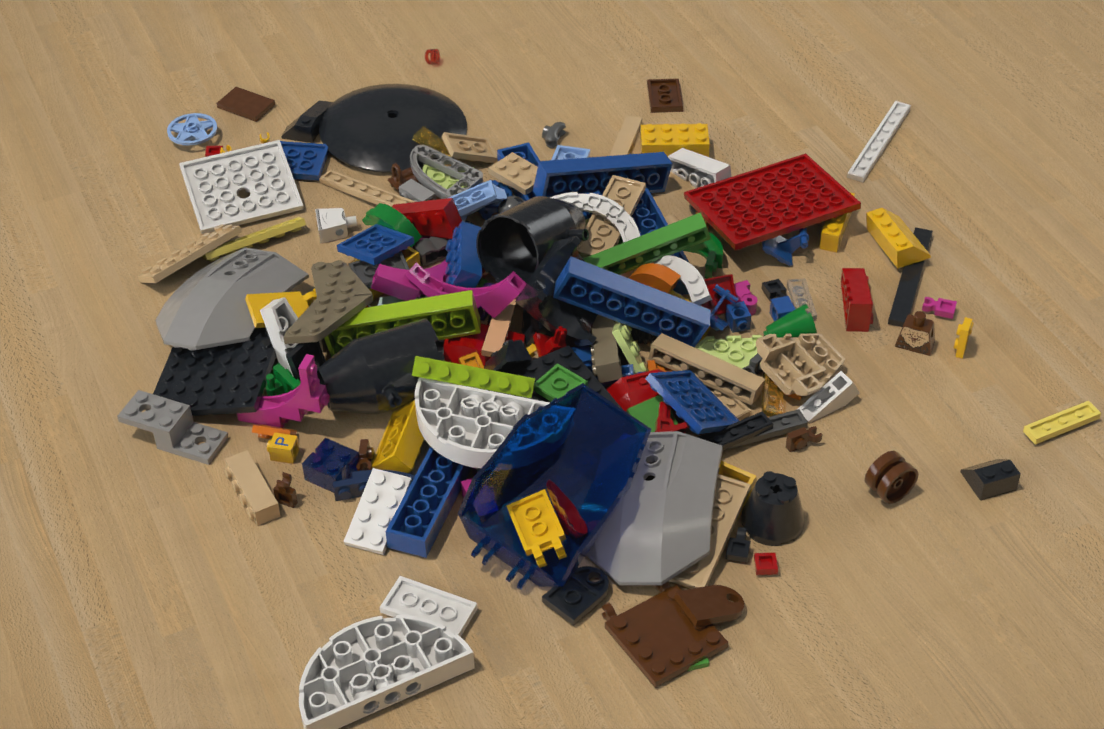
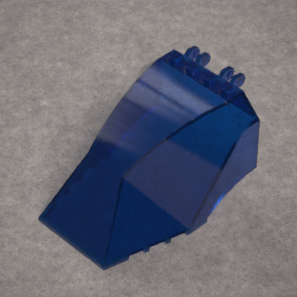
M584 383L569 390L559 399H553L548 405L538 407L537 411L529 415L525 414L513 426L511 432L487 463L472 478L458 511V515L469 538L477 543L471 556L475 558L483 548L489 551L483 557L482 564L486 566L493 556L499 558L513 568L506 577L508 582H511L518 572L524 576L517 585V588L520 590L526 585L528 580L539 587L564 586L574 574L630 489L651 428ZM550 479L574 504L581 518L585 521L588 532L578 539L571 538L565 534L566 540L561 541L567 557L559 560L555 549H549L542 552L547 565L539 568L534 555H526L506 505L544 489L552 504L546 488L547 482Z

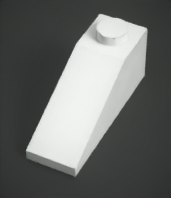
M840 371L798 409H800L805 419L811 423L846 406L860 392L855 384Z

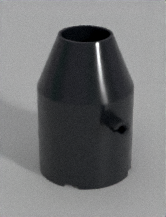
M538 196L487 219L477 234V254L486 273L489 272L497 283L508 277L513 271L527 283L553 242L573 236L586 241L589 238V232L585 229V218L578 206L571 202Z
M426 318L353 339L317 369V376L320 384L326 385L327 394H329L328 409L331 411L377 415L403 407L415 400V389L419 377L412 376L415 356L445 361L443 352H438L435 341H438V338L431 323Z

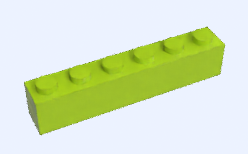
M415 356L412 376L527 398H532L535 378L420 356Z

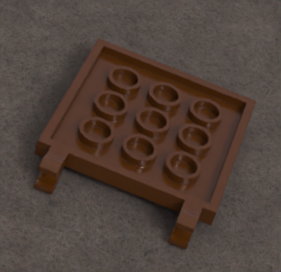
M668 581L663 585H655L656 589L660 592L659 594L618 616L610 603L602 606V609L605 611L602 613V617L606 620L605 629L655 688L687 671L690 666L728 648V641L713 624L699 627L694 626L674 599L676 591H681L677 584L671 587Z

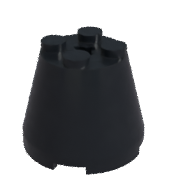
M772 471L765 472L758 479L743 507L741 524L744 528H747L751 539L767 546H780V543L790 540L795 541L801 535L805 517L796 480Z

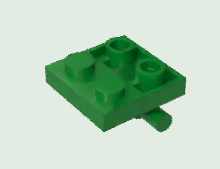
M279 363L273 366L274 375H266L267 396L288 393L297 388L301 381L295 379L291 372Z

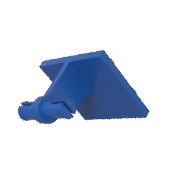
M807 228L799 229L800 234L790 239H785L780 235L773 239L762 241V249L766 254L777 258L779 262L791 266L792 253L800 246L803 249L808 247L809 234L807 233Z
M716 284L713 291L722 297L710 313V327L718 331L719 329L724 330L729 325L715 315L725 299L735 305L739 298L732 295L728 289L725 290Z

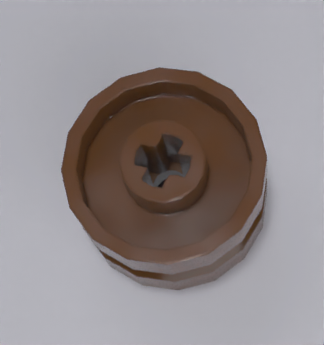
M888 451L877 458L869 467L865 475V483L872 491L877 492L878 496L885 503L893 504L909 494L918 480L919 473L898 452Z

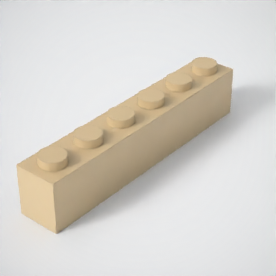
M663 333L651 344L649 360H655L656 363L673 371L691 370L705 385L751 406L762 393L765 382L764 378Z

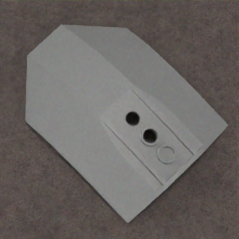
M243 248L217 259L187 279L164 304L155 320L163 343L172 345L175 348L182 347L194 351L250 341V336L255 330V326L245 301L246 295L289 292L309 278V274L276 252Z
M679 431L639 432L604 448L596 472L589 506L588 532L585 543L586 556L618 585H663L710 554L715 490L723 451L722 445ZM650 475L655 476L651 481L645 480Z

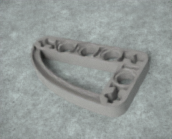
M417 145L411 151L410 165L414 176L424 187L434 192L441 199L449 198L483 183V173L431 147ZM419 160L459 181L447 190L428 177L417 161Z

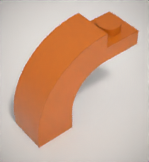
M648 263L638 267L630 275L629 279L670 294L676 287L681 275L666 266Z

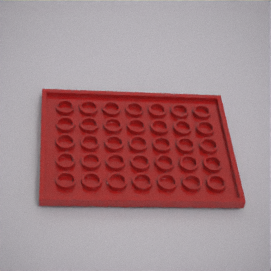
M806 153L684 192V198L698 213L701 212L702 217L734 250L758 244L759 242L861 209V202Z

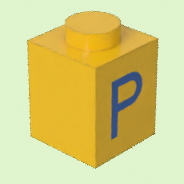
M274 432L272 439L267 443V452H269L270 460L294 464L300 450L298 436Z

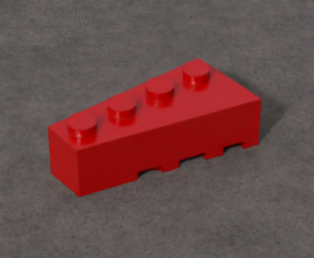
M453 198L394 204L392 206L415 226L420 235L452 239L454 229L459 227L462 221Z
M842 268L840 282L846 331L869 332L870 324H873L874 319L872 313L873 302L868 286L869 278L866 276L864 268Z

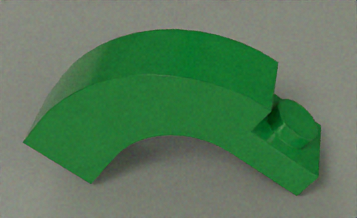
M379 203L375 208L367 211L366 216L362 219L365 225L374 226L378 224L413 236L414 244L422 237L415 226L402 213L386 204Z
M710 232V240L683 250L700 254L707 260L705 264V278L707 279L712 278L713 272H717L718 268L722 269L723 246L720 240Z

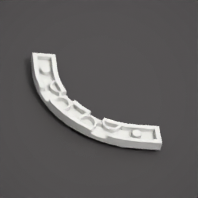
M570 192L550 197L571 202L578 206L581 211L595 213L606 218L617 228L623 243L641 236L633 218L621 205L605 196L594 193L578 194V192Z
M665 255L661 259L651 262L666 266L681 275L679 281L688 289L692 303L701 305L712 300L702 275L689 262L672 255ZM636 269L623 273L621 276L628 278Z

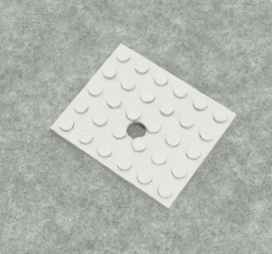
M280 140L179 163L201 234L213 232L215 227L222 224L224 226L229 224L238 226L304 209ZM245 189L246 192L250 193V196L239 198L237 196L238 191Z

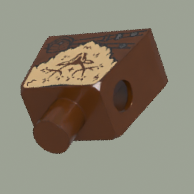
M917 311L914 315H907L895 347L930 356L935 344L934 321L926 319V314L922 311Z

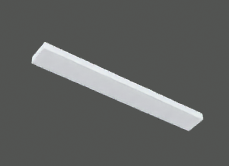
M898 101L894 102L848 171L847 178L864 182L910 111L911 105Z

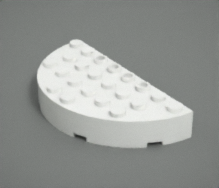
M419 377L416 384L415 407L421 434L436 452L461 465L480 469H506L526 465L545 457L559 447L569 436L575 425L574 407Z
M396 615L394 618H383V616H377L356 622L331 636L329 642L322 648L319 647L306 665L299 686V708L304 729H339L474 669V652L458 634L454 635L446 630V626L423 617Z

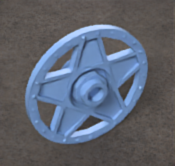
M185 114L177 117L168 125L167 134L174 143L187 146L198 145L210 140L216 134L217 123L214 118L206 114ZM198 118L206 119V121H199ZM186 119L185 123H178ZM213 128V130L208 135L206 131ZM171 131L179 133L178 136L175 138Z

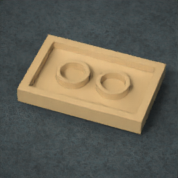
M443 133L442 139L452 158L497 163V153L489 138Z
M512 152L490 166L488 173L522 194L527 195L533 191L538 167Z

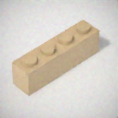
M246 450L225 458L226 467L224 472L226 477L232 479V487L235 492H239L242 506H247L246 511L250 520L254 519L257 526L281 517L278 502L249 451Z

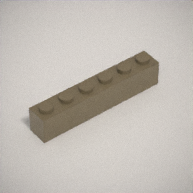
M598 314L591 328V333L597 339L590 348L593 374L595 377L598 376L600 383L618 380L623 375L619 344L612 334L615 320Z

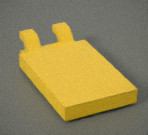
M300 291L247 294L245 301L255 328H265L260 310L271 301L285 297L299 318L317 299L316 291L308 292L305 295H302Z
M545 489L506 505L526 555L533 554L539 568L547 565L542 552L549 549H555L559 560L567 557L561 541L566 540V536Z

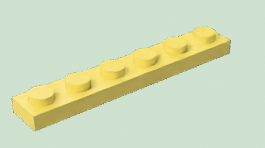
M297 217L231 240L214 248L202 257L209 261H215L220 258V255H229L240 248H251L254 243L259 242V244L268 242L269 238L285 236V232L299 231L302 229V226L306 225L304 218Z

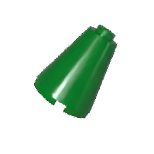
M804 304L767 325L763 335L776 334L777 338H784L785 334H791V337H799L800 334L817 333L811 312L807 313L805 310L809 307L807 304Z

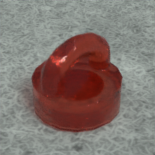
M426 50L425 61L428 64L438 65L440 62L439 50Z

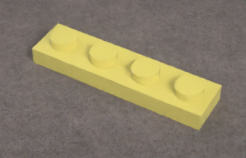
M1086 401L1024 426L1023 432L1034 444H1038L1100 419L1101 412L1090 401Z

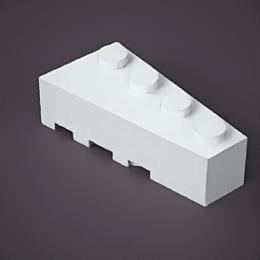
M681 148L668 156L673 163L671 172L684 181L689 180L695 188L732 177L729 164L685 148Z
M284 297L271 301L260 312L275 349L278 362L292 374L286 354L298 343L285 344L283 337L298 317Z

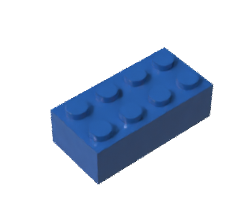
M461 221L459 227L454 229L453 238L448 240L446 245L448 254L445 261L448 264L445 271L447 275L445 283L465 288H475L482 277V265L477 254L476 240L478 231L482 227Z

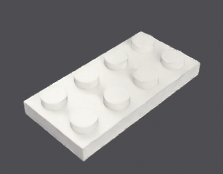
M373 468L344 539V544L384 555L387 549L385 531L406 494L412 478Z
M399 576L381 604L380 613L391 617H396V615L423 617L446 626V630L461 637L478 606L476 602Z

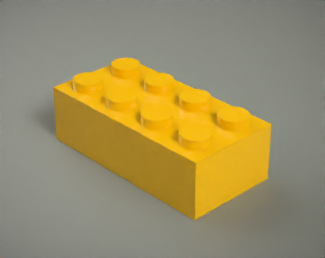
M708 124L641 125V153L664 152L668 157L681 148H685L709 157Z

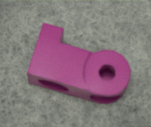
M748 280L735 283L736 297L739 298L737 302L744 301L751 316L754 315L757 310L758 299L751 294L750 283Z

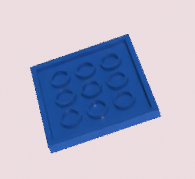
M691 370L649 373L646 377L651 389L658 392L663 397V401L676 411V415L685 420L690 425L691 431L696 434L719 432L727 426L740 421Z

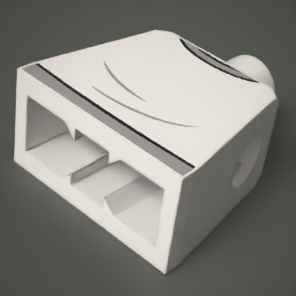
M343 208L315 209L321 244L346 238L348 236L347 228L357 226L356 216L345 217Z

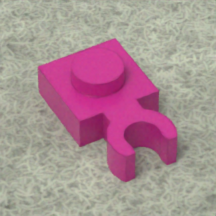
M925 297L922 310L925 312L935 311L934 315L953 319L957 301L938 298V301H935L931 297Z

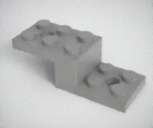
M141 390L136 392L117 416L118 421L153 432L157 449L207 465L212 462L229 439L228 432L193 422L190 405Z

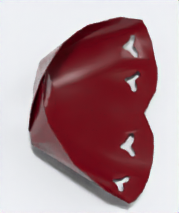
M549 479L546 488L564 534L574 539L587 534V525L574 504Z

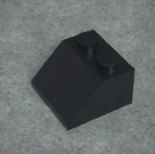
M511 339L504 342L503 347L499 351L491 354V358L485 363L484 369L506 372L520 365L522 367L525 366L532 358L522 340L513 341Z
M995 459L961 469L960 471L980 501L1016 491L1021 475L1010 459Z

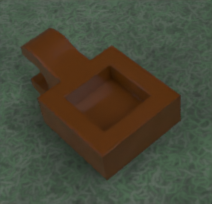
M816 426L810 427L808 430L803 427L787 433L786 448L789 452L807 446L809 441L818 443L822 440L823 434L815 435L817 432Z
M369 439L360 440L359 462L356 465L357 471H362L364 468L368 470L373 469L371 459H374V448L370 447Z
M283 472L282 481L277 480V484L273 489L275 499L279 504L294 508L298 503L296 489L290 487L292 481L291 474Z

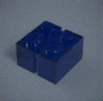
M325 438L316 447L315 453L312 452L302 463L304 479L334 493L332 482L352 478L351 472L357 471L356 465L360 459L359 452Z

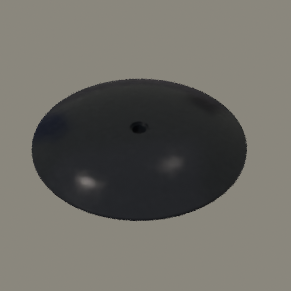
M409 84L373 85L347 93L329 106L319 123L320 139L323 144L328 146V151L344 163L360 169L392 173V164L394 163L398 164L401 171L410 168V154L417 145H426L445 155L451 156L442 139L443 133L467 134L466 117L454 101L434 90ZM418 160L420 168L423 169L425 163Z

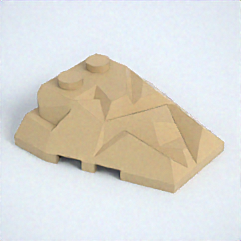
M821 333L800 334L799 337H791V334H785L784 338H777L776 334H769L756 340L757 352L762 357L760 367L786 395L796 393L800 396H807L819 391L846 360Z

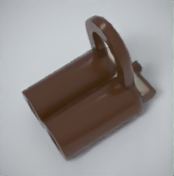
M392 164V176L388 179L391 187L399 191V186L410 179L421 184L414 176L411 167L401 171L398 164Z

